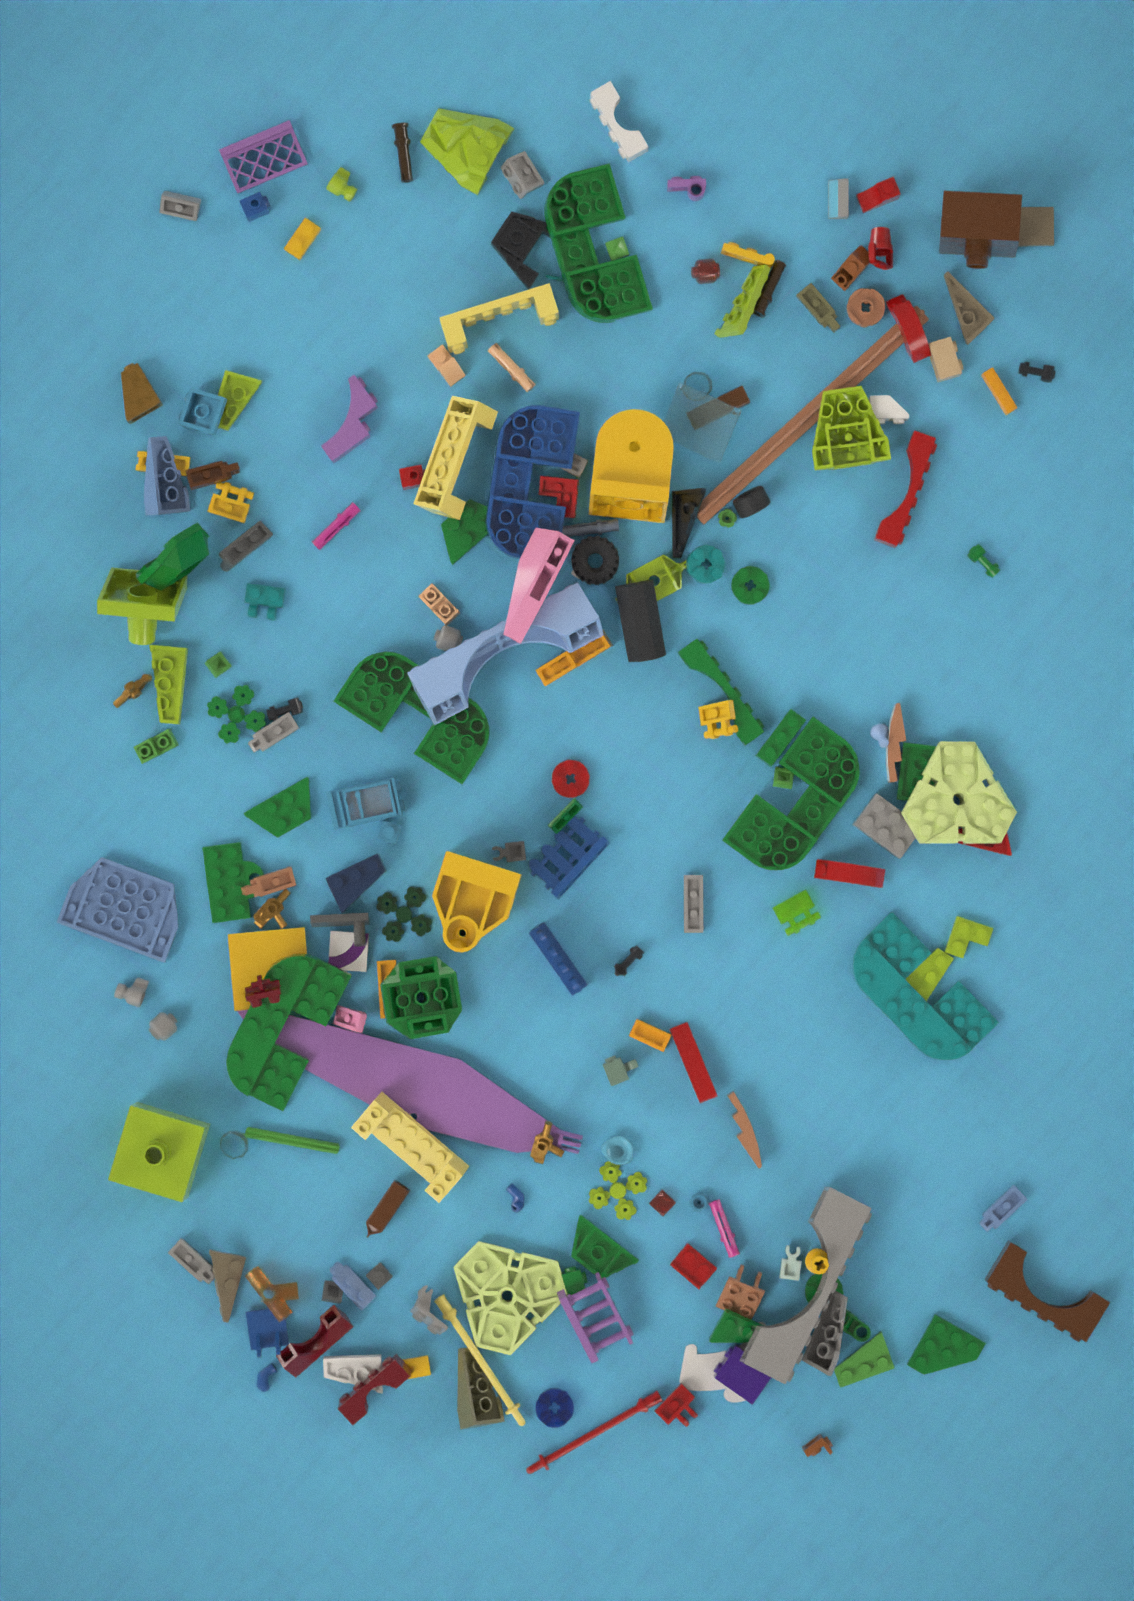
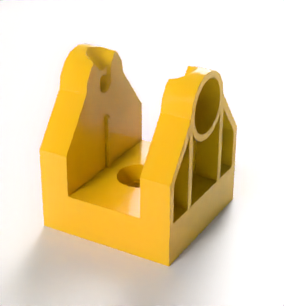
M446 851L432 894L443 926L442 936L445 944L455 952L469 951L479 943L483 936L509 918L522 874ZM461 929L466 932L465 937L460 936L459 931Z

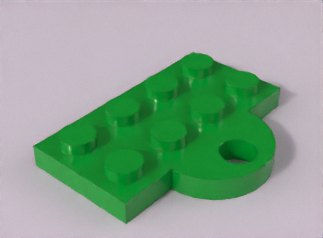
M241 842L202 847L212 923L251 918L249 899L254 898V894L243 895L241 887L250 885V876L253 873H257L260 876L264 875L261 867L254 862L243 861Z

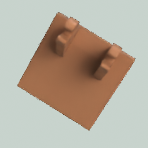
M740 1264L736 1277L732 1278L729 1276L715 1307L723 1310L726 1308L752 1320L765 1293V1290L758 1288L762 1272L758 1271L753 1287L740 1282L744 1265Z

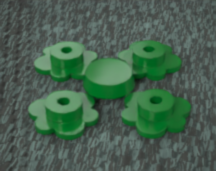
M248 685L243 687L236 686L234 688L232 698L236 700L238 706L228 709L226 700H221L218 696L213 697L211 702L207 703L209 716L221 718L222 714L228 713V718L232 721L228 725L223 724L221 726L222 730L218 733L219 738L224 739L226 744L238 742L240 729L237 728L235 723H239L243 719L247 723L246 728L252 729L254 732L260 731L261 727L266 725L263 712L257 713V711L252 710L250 714L245 715V711L241 707L245 704H251V699L255 695Z

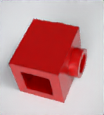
M422 465L399 469L403 490L420 487L426 470L422 468Z

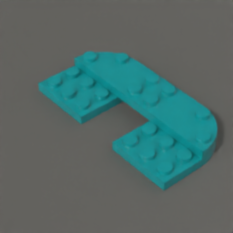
M890 912L859 943L853 955V976L856 984L871 1002L923 1054L939 1060H954L965 1056L999 1022L960 981H957L932 1007L905 979L932 952L893 912Z

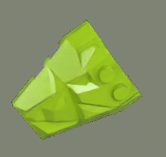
M438 108L420 143L445 167V170L457 180L461 187L478 195L487 180L486 175L502 146L508 142L514 128L499 119Z
M862 386L823 391L812 448L815 471L865 466L891 460L889 440L884 434Z

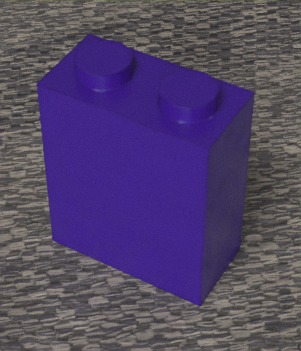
M735 1344L726 1350L724 1354L726 1358L722 1363L718 1362L713 1370L715 1374L713 1376L720 1383L753 1405L772 1377L739 1361L744 1349Z

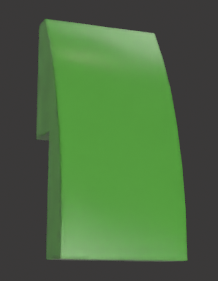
M167 729L133 748L141 763L144 764L174 749L179 744L171 729Z

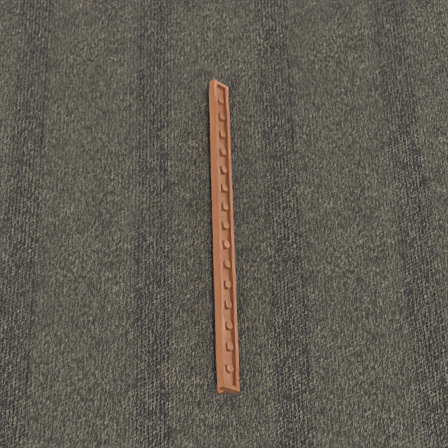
M916 305L914 310L923 326L929 318L924 314L925 311ZM897 323L823 391L856 387L904 343ZM823 391L703 499L697 514V519L703 525L818 422Z

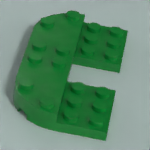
M610 163L573 172L559 179L546 198L544 216L566 292L573 307L585 318L598 323H611L618 319L652 311V304L637 255L599 264L589 229L623 221L626 218Z
M394 652L372 654L360 661L333 701L381 733L402 701L430 718L408 676V672L419 665L407 657ZM468 698V708L436 725L432 724L414 752L415 755L462 785L484 753L490 735L489 723L485 713L470 698Z
M815 717L810 719L779 761L780 765L809 785L787 816L759 795L755 794L722 839L723 842L760 868L774 871L784 870L801 862L857 786L860 770L858 757L854 749L845 739Z
M293 954L276 961L269 968L263 980L270 978V981H280V1002L272 1004L269 1002V998L266 997L262 998V1005L260 1007L253 1008L250 1005L230 1044L226 1066L234 1086L244 1095H250L284 1111L309 1059L275 1042L291 1010L326 1027L352 974L309 954Z

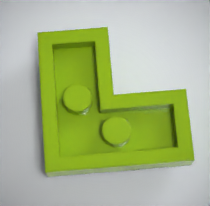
M956 916L944 952L963 958L969 941L988 946L994 928Z

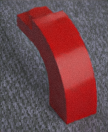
M903 294L886 301V306L902 334L906 352L913 363L931 356L925 332L911 302L906 300Z
M817 859L814 878L883 888L886 869Z

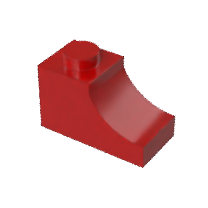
M893 176L876 183L873 187L857 194L856 197L862 212L866 213L898 200L901 193Z

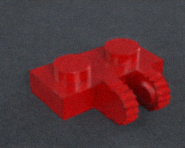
M682 1383L654 1410L668 1425L677 1418L687 1427L690 1424L689 1421L680 1414L684 1409L692 1417L696 1418L698 1416L689 1406L695 1396Z

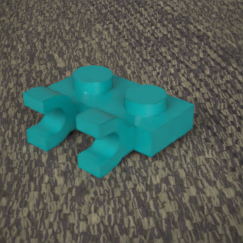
M247 583L244 600L245 603L250 604L247 615L250 618H257L258 605L269 606L266 618L275 621L277 608H283L286 589Z

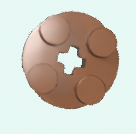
M861 288L856 290L850 296L846 306L848 317L854 324L863 328L877 324L884 315V298L874 289ZM862 303H864L865 305L869 303L871 305L869 307V312H863L861 310Z

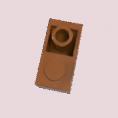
M860 245L850 254L831 279L846 291L869 266V252Z

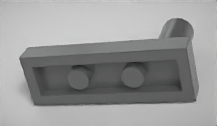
M261 521L257 522L219 553V556L223 559L220 564L221 569L226 572L230 571L269 540L273 533Z
M368 913L310 916L312 927L354 925V946H366L365 925H370Z

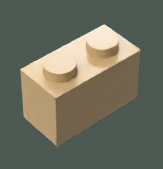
M951 337L929 343L930 360L937 382L959 377L962 374L963 364L956 355V352H958L956 342L952 341Z

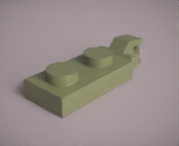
M812 283L796 295L820 325L824 328L828 326L833 333L840 329L841 326L835 320L838 317L835 314L836 311Z

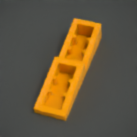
M603 630L604 635L571 653L565 651L536 669L535 671L544 686L551 684L612 647L613 645L605 631Z

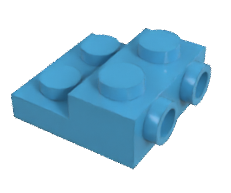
M190 388V391L185 396L184 409L179 414V424L198 432L216 435L227 399Z

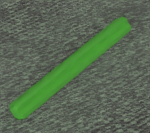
M247 1127L245 1131L246 1138L338 1154L340 1148L338 1143Z

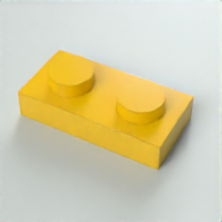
M305 217L284 247V250L300 261L322 229Z

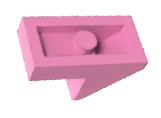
M338 1005L333 1024L362 1033L367 1014Z

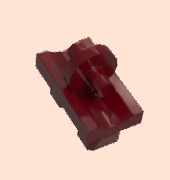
M257 975L258 981L251 982V986L245 987L246 1001H249L253 1008L260 1007L262 1005V998L266 997L269 998V1002L272 1004L280 1002L281 987L279 980L270 981V978L263 980L262 975Z

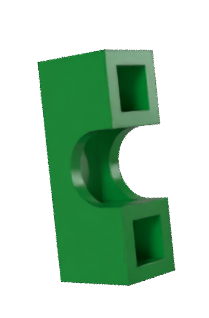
M790 709L755 756L769 767H772L806 720Z

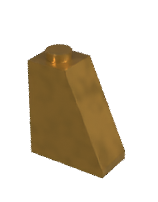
M131 363L124 367V371L121 372L125 417L131 425L163 406L138 363Z

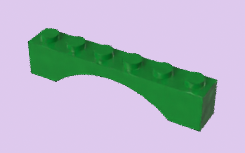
M695 639L678 651V655L689 669L710 677L721 687L728 700H733L736 718L734 719V725L738 726V732L735 734L745 746L764 733V725L759 718L755 719L752 716L753 710L747 702L745 704L742 702L740 691L736 687L732 688L729 684L731 679L727 673L719 670L717 666L720 664L714 656L710 657L706 652L708 647L703 640L699 642L698 639Z

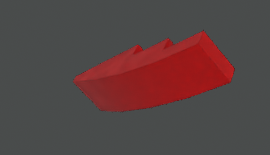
M688 1022L671 1028L670 1032L699 1103L718 1097Z

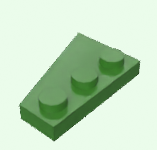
M882 1332L877 1333L874 1338L866 1342L860 1349L835 1367L834 1372L840 1388L895 1368Z

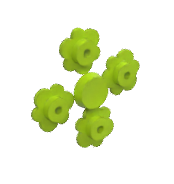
M607 1161L605 1166L600 1167L599 1172L603 1175L604 1181L609 1180L613 1184L610 1186L609 1192L604 1191L602 1187L591 1189L589 1192V1203L593 1204L595 1209H601L602 1206L608 1205V1199L611 1195L614 1199H619L618 1205L614 1207V1210L617 1212L616 1217L620 1220L624 1218L630 1220L631 1215L636 1214L637 1210L633 1206L632 1200L627 1201L623 1197L626 1195L627 1190L632 1191L633 1194L645 1192L647 1189V1179L640 1172H635L633 1175L628 1176L626 1186L621 1182H616L618 1176L622 1174L621 1170H619L620 1165Z

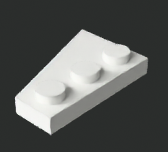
M381 1354L323 1357L324 1378L354 1385L360 1380L362 1382L368 1378L367 1375L374 1368L379 1369L382 1366ZM383 1385L377 1386L372 1390L383 1394Z

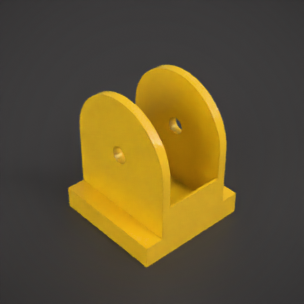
M630 409L614 414L603 424L596 440L588 515L665 523L674 445L669 428L658 416L645 410Z

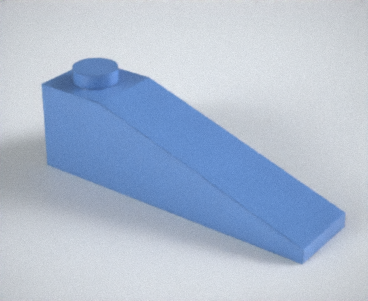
M167 436L148 438L144 485L145 515L190 512L188 490L186 486H183L180 478L182 475L180 470L176 468L175 457Z

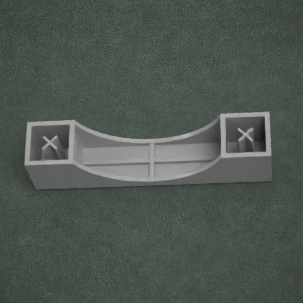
M824 1187L808 1222L815 1230L822 1250L827 1253L828 1270L822 1274L815 1295L801 1312L789 1320L778 1324L756 1326L739 1361L783 1384L792 1380L795 1373L793 1368L795 1364L800 1363L803 1357L801 1352L804 1346L807 1347L812 1339L810 1335L812 1329H816L821 1319L818 1317L821 1311H825L829 1304L827 1300L829 1294H833L837 1288L838 1283H836L838 1276L843 1275L846 1269L844 1264L847 1258L850 1259L855 1251L853 1245L856 1240L859 1241L864 1231L861 1229L864 1223L867 1224L872 1216V1213H870L872 1208L831 1187Z

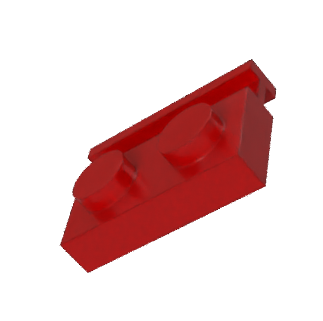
M689 1243L683 1247L670 1263L675 1270L699 1290L717 1269L715 1265Z

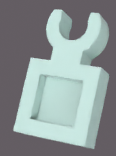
M787 1245L785 1252L788 1257L781 1260L779 1278L799 1281L801 1261L796 1260V1257L800 1254V1247H797L796 1252L791 1254L789 1252L790 1246Z

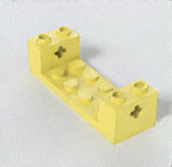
M550 283L439 317L449 352H454L456 355L465 352V349L468 348L463 325L470 327L477 324L476 321L482 319L490 321L495 318V315H509L518 308L520 310L528 309L531 307V304L535 305L541 325L550 326L555 324L556 320H559V311Z
M456 396L451 397L413 503L414 505L437 515L460 520L466 502L451 495L475 426L492 430L498 411L479 401Z
M383 1092L376 1097L351 1127L365 1140L372 1133L426 1179L430 1184L424 1191L438 1203L441 1202L469 1168L468 1164Z

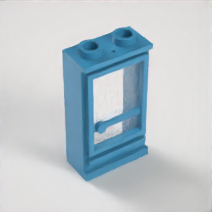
M393 777L326 792L334 830L402 816V811H405L403 799H399L398 792H401L400 782L395 781Z

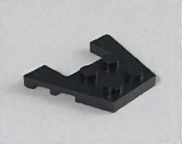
M511 211L491 241V246L525 287L530 289L539 273L523 264L540 236L545 234L550 238L546 222Z

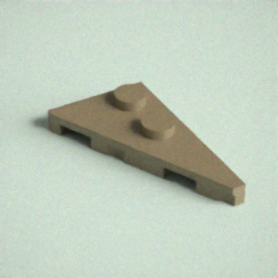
M947 271L944 274V279L965 342L969 345L995 318Z
M210 1249L209 1254L213 1263L212 1271L215 1276V1288L220 1302V1315L223 1322L228 1323L246 1257Z

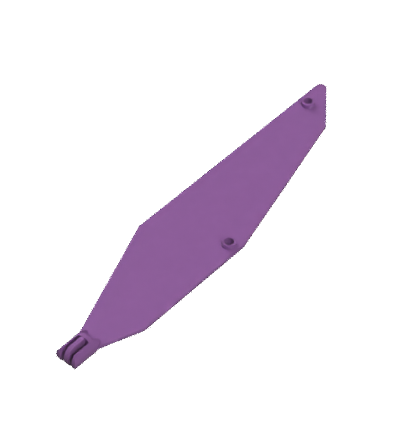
M240 1010L237 1012L244 1019L248 1010ZM292 1015L288 1016L275 1042L309 1059L305 1070L369 1105L383 1092L409 1115L415 1113L417 1115L415 1120L430 1131L520 1153L532 1151L535 1136L543 1131L544 1123L547 1121L461 1059L330 1025L325 1027L315 1021ZM552 1124L550 1135L554 1138L552 1144L564 1151L579 1154L580 1150L565 1145L581 1147V1142L563 1136L582 1140L583 1136L560 1130Z

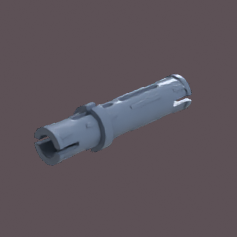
M599 519L597 522L563 526L562 534L572 537L597 533L602 535L605 532L619 531L618 519L606 521Z

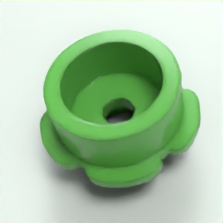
M725 509V511H721L718 515L719 524L723 527H732L737 520L736 514L731 509Z

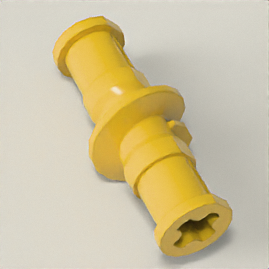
M822 1249L809 1251L805 1258L807 1269L814 1274L825 1273L829 1267L827 1253Z

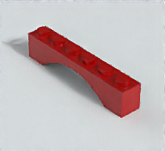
M915 430L912 433L906 449L911 470L907 494L898 509L880 522L874 541L896 548L898 544H902L905 536L902 531L904 526L908 527L912 517L909 515L910 509L915 508L918 500L915 495L917 490L921 491L924 484L922 479L923 473L928 472L931 464L928 459L930 454L934 455L937 448L935 437Z

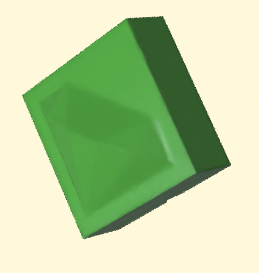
M623 237L605 243L611 261L629 256Z
M221 651L204 663L215 678L232 667Z
M775 767L773 787L792 789L794 774L786 768Z

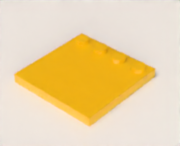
M305 927L228 934L234 1011L249 1009L251 1004L249 1001H246L245 987L251 986V982L258 981L257 975H262V978H264L269 968L281 958L293 954H307Z

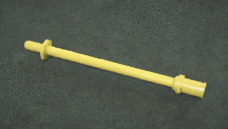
M444 1294L436 1298L434 1303L442 1312L443 1319L451 1322L508 1409L505 1414H512L520 1426H524L526 1423L525 1419L518 1410L521 1406L520 1403H513L457 1319V1310L452 1308Z

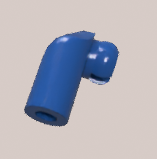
M511 1183L506 1188V1191L512 1196L511 1210L517 1213L524 1207L525 1196Z
M273 1363L258 1373L256 1386L262 1392L269 1390L268 1378L277 1371Z

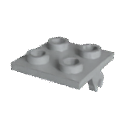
M426 1285L418 1291V1299L410 1312L413 1313L412 1317L416 1321L424 1322L431 1333L441 1335L449 1327L429 1312L433 1289L426 1293L425 1290L428 1287Z

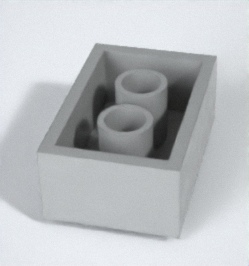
M877 793L873 795L852 824L898 859H901L916 838L902 816V811Z

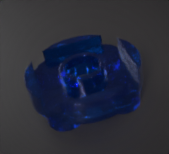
M549 1388L540 1393L536 1401V1415L548 1427L558 1428L564 1426L573 1415V1400L567 1391L560 1388ZM552 1403L560 1405V1409H557L556 1413L549 1409Z

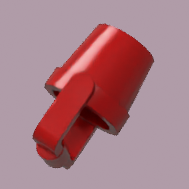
M876 227L871 230L868 246L869 262L882 270L893 268V245L890 229L887 227ZM876 256H877V257L886 256V263L883 262V261L877 260V259H876Z

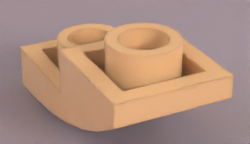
M432 583L418 596L446 626L460 614L458 609Z

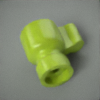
M342 167L333 175L326 187V190L336 196L343 195L344 199L351 202L358 189L347 184L350 172Z

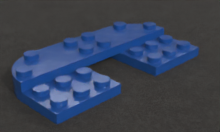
M532 405L517 410L502 425L496 445L486 513V528L492 543L505 555L520 559L535 528L562 533L566 507L528 501L533 464L572 469L580 412Z

